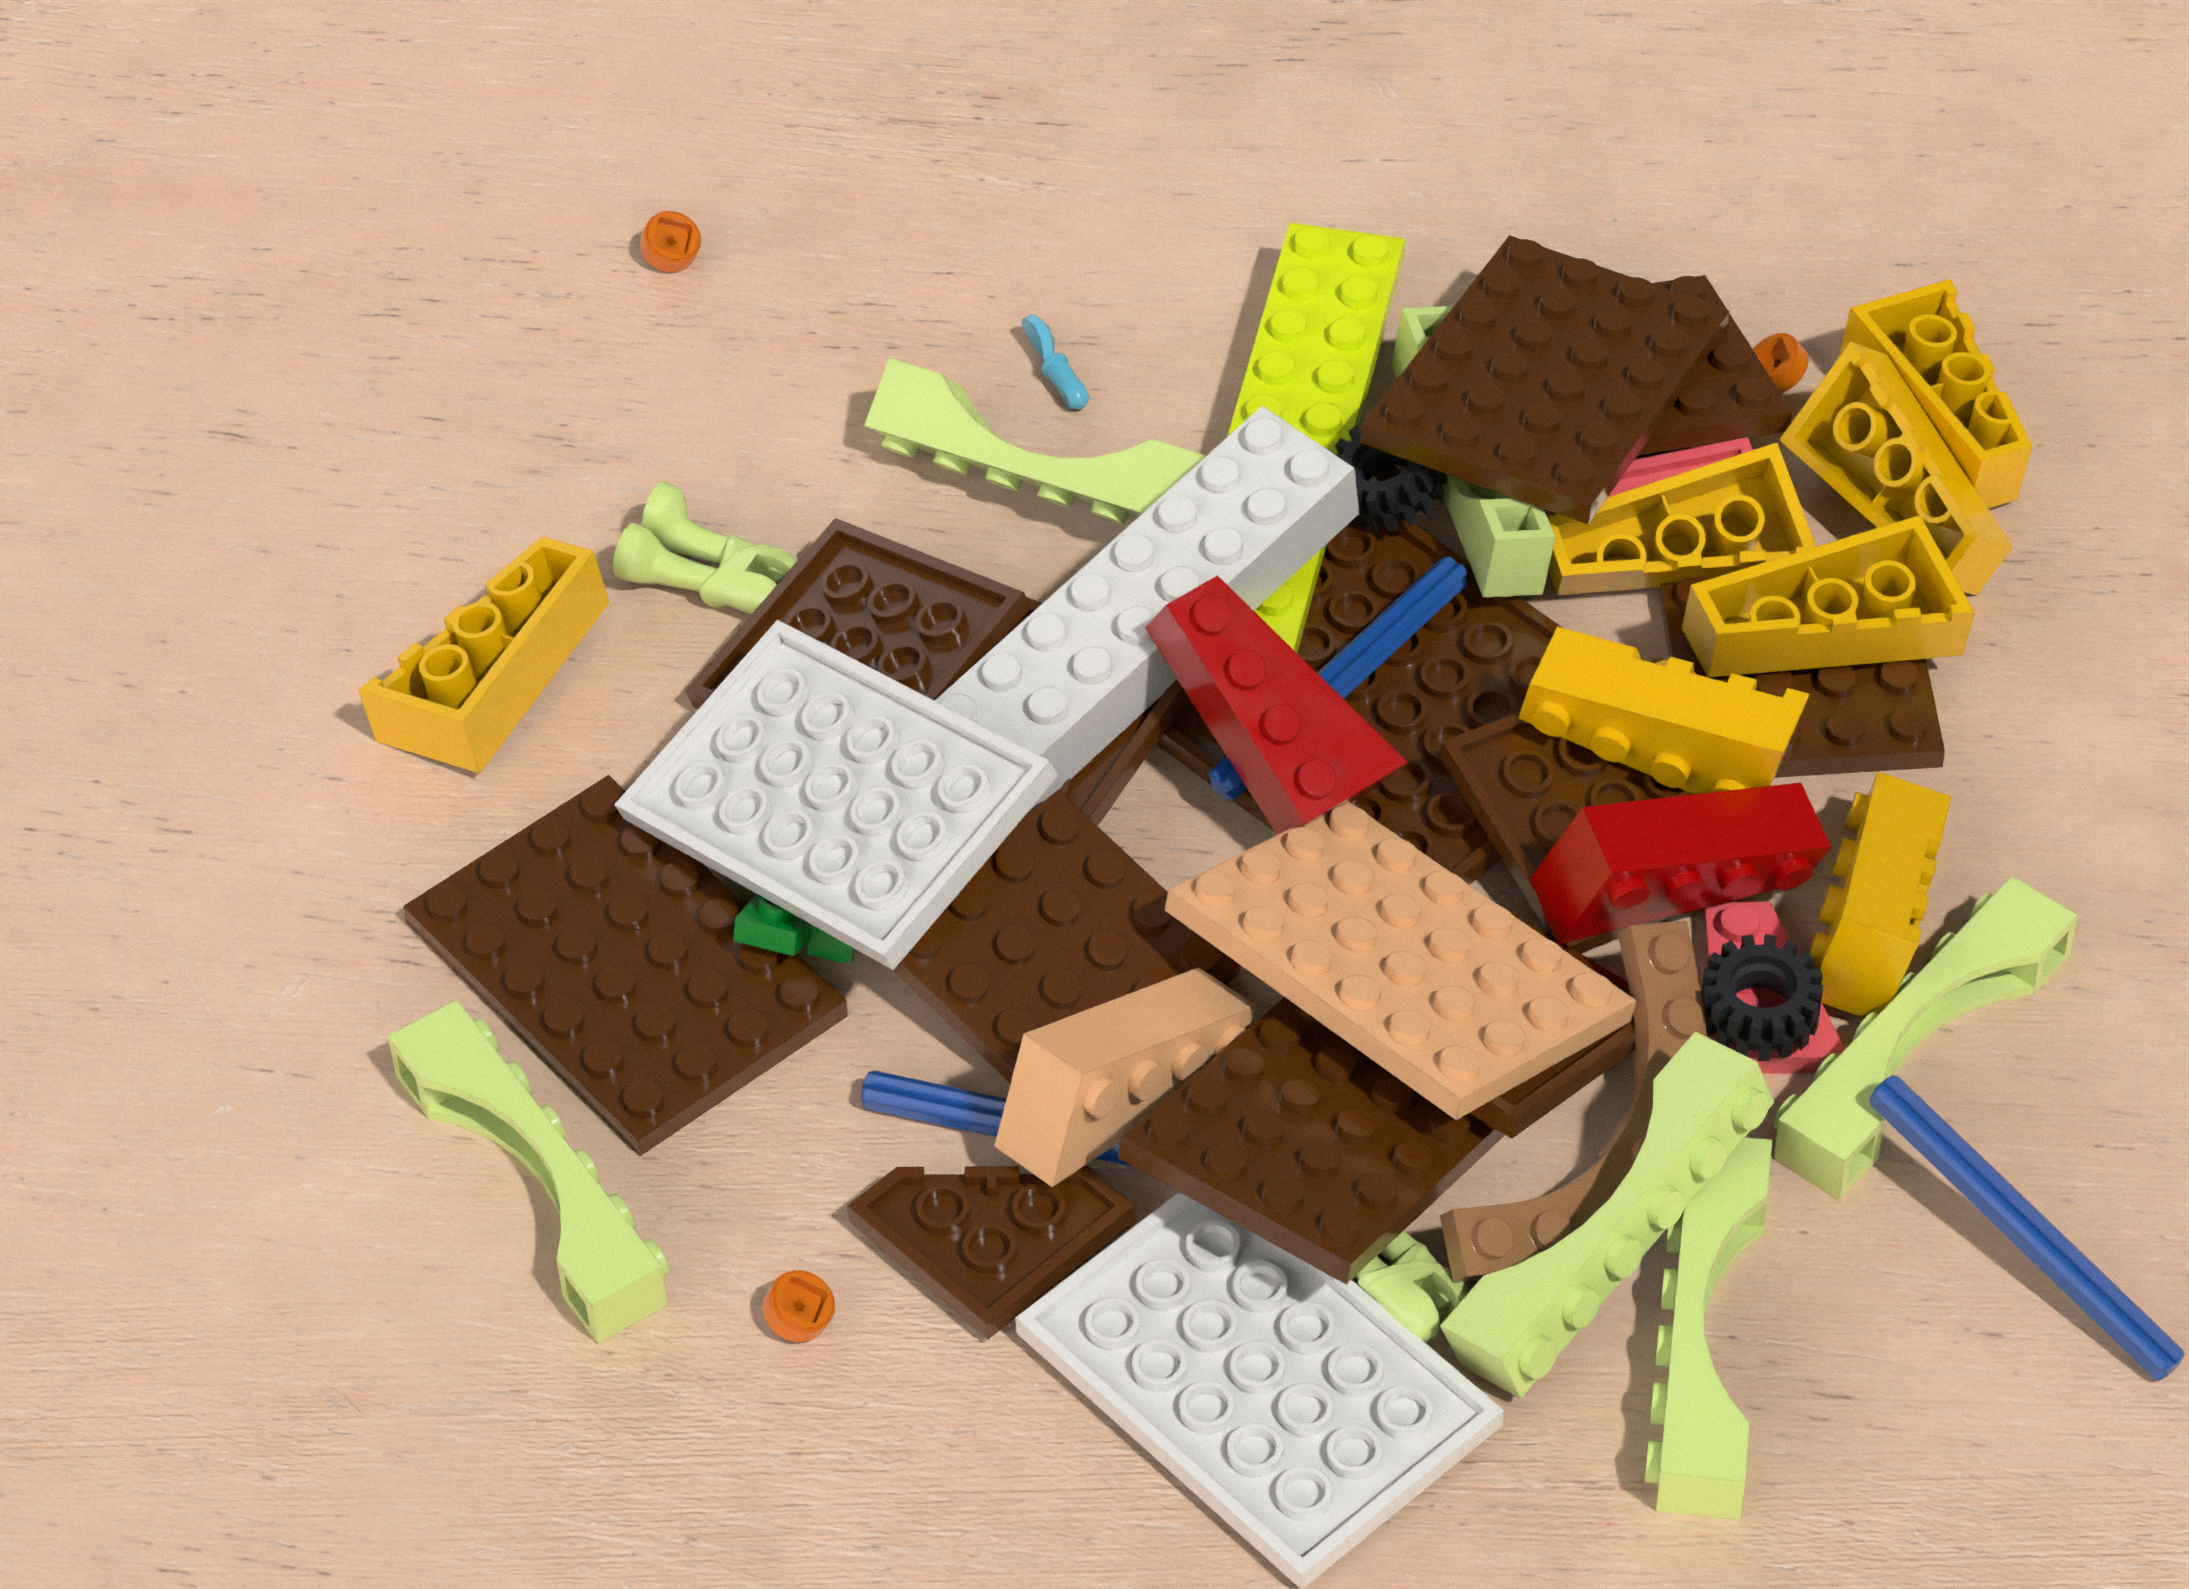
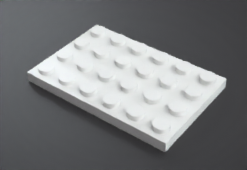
M777 620L614 805L624 820L894 970L1058 778V774L1048 759Z
M1180 1192L1015 1318L1016 1333L1300 1589H1304L1503 1426L1504 1410L1423 1340L1399 1324L1354 1281L1351 1280L1347 1285Z

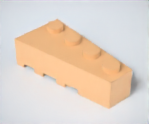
M1198 967L1024 1033L994 1147L1051 1187L1055 1186L1121 1142L1123 1135L1252 1025L1257 1005Z

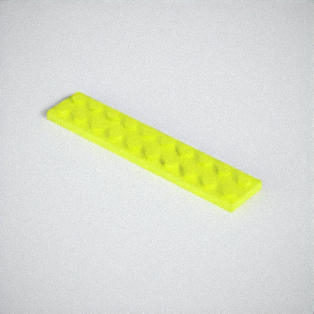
M1289 222L1227 437L1261 406H1264L1333 454H1338L1335 445L1340 438L1348 442L1352 441L1349 430L1356 425L1359 427L1405 257V238ZM1326 545L1254 610L1296 653L1299 649Z

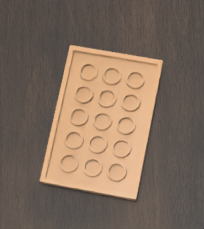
M1350 802L1334 808L1332 812L1305 827L1296 828L1294 826L1168 890L1165 905L1166 912L1455 1120L1632 1021L1637 1000Z

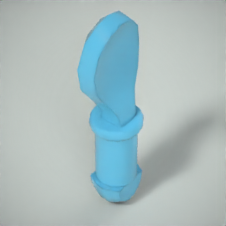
M1029 314L1024 317L1021 322L1023 330L1043 359V364L1041 365L1042 374L1051 380L1069 409L1080 410L1084 408L1089 401L1088 392L1084 384L1079 381L1068 365L1069 360L1067 356L1062 353L1055 354V339L1049 325L1035 314Z

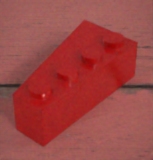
M1218 575L1165 605L1145 627L1277 835L1294 826L1296 828L1305 827L1332 812L1334 808L1356 801L1384 784L1408 763Z
M1801 782L1586 806L1581 808L1529 880L1557 944L1561 945L1623 929L1630 925H1639L1777 889L1789 890L1806 883L1813 876L1814 868L1831 849V845Z

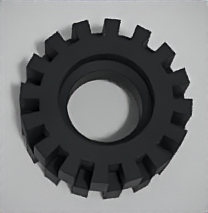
M1358 425L1349 430L1351 442L1342 438L1339 439L1335 445L1338 454L1334 455L1355 468L1359 515L1352 520V523L1358 527L1365 522L1369 531L1378 532L1381 522H1384L1388 532L1397 531L1398 521L1406 519L1410 527L1418 523L1415 513L1422 511L1428 516L1435 510L1431 499L1442 501L1445 495L1442 485H1447V474L1361 444L1362 431ZM1395 465L1407 466L1400 474L1391 479L1380 482L1369 481L1377 472Z
M1753 934L1742 936L1740 949L1736 947L1732 940L1723 944L1721 955L1714 952L1708 959V967L1704 969L1702 982V1000L1708 1037L1717 1033L1716 1042L1726 1047L1734 1043L1736 1044V1052L1745 1056L1748 1055L1749 1049L1757 1050L1758 1061H1770L1771 1050L1774 1049L1777 1050L1781 1059L1792 1056L1793 1044L1802 1050L1809 1043L1810 1034L1815 1035L1818 1028L1824 987L1822 985L1823 975L1820 967L1813 969L1814 958L1807 951L1796 957L1798 944L1787 940L1783 948L1775 947L1776 936L1767 934L1764 936L1763 945H1755ZM1748 988H1766L1779 993L1787 1001L1776 1007L1761 1008L1743 1002L1736 996V993Z

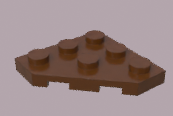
M965 1166L964 1174H925L924 1167H896L847 1205L848 1219L852 1225L988 1340L1135 1221V1204L1088 1166H1083L1053 1187L1034 1174H1020L1019 1166Z

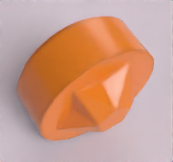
M664 211L652 216L646 223L640 237V250L645 260L654 268L664 272H679L688 268L693 263L701 246V234L696 224L686 215L675 211Z
M1777 333L1770 335L1760 341L1753 349L1780 393L1793 388L1802 379L1807 370L1809 362L1808 353L1790 334Z
M793 1270L780 1275L764 1296L762 1308L767 1324L777 1335L788 1341L801 1343L811 1341L823 1332L834 1315L835 1300L830 1288L821 1278L807 1271Z

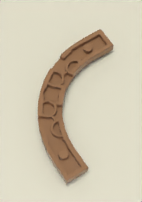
M1687 921L1630 925L1617 932L1630 995L1637 1000L1633 1012L1636 1047L1632 1080L1637 1082V1086L1629 1111L1621 1115L1610 1139L1595 1158L1596 1162L1586 1172L1562 1188L1536 1199L1507 1204L1452 1209L1440 1215L1453 1283L1480 1280L1484 1275L1517 1265L1551 1248L1582 1226L1602 1207L1631 1170L1647 1135L1653 1109V1079L1695 1031L1706 1036V1017L1702 991Z

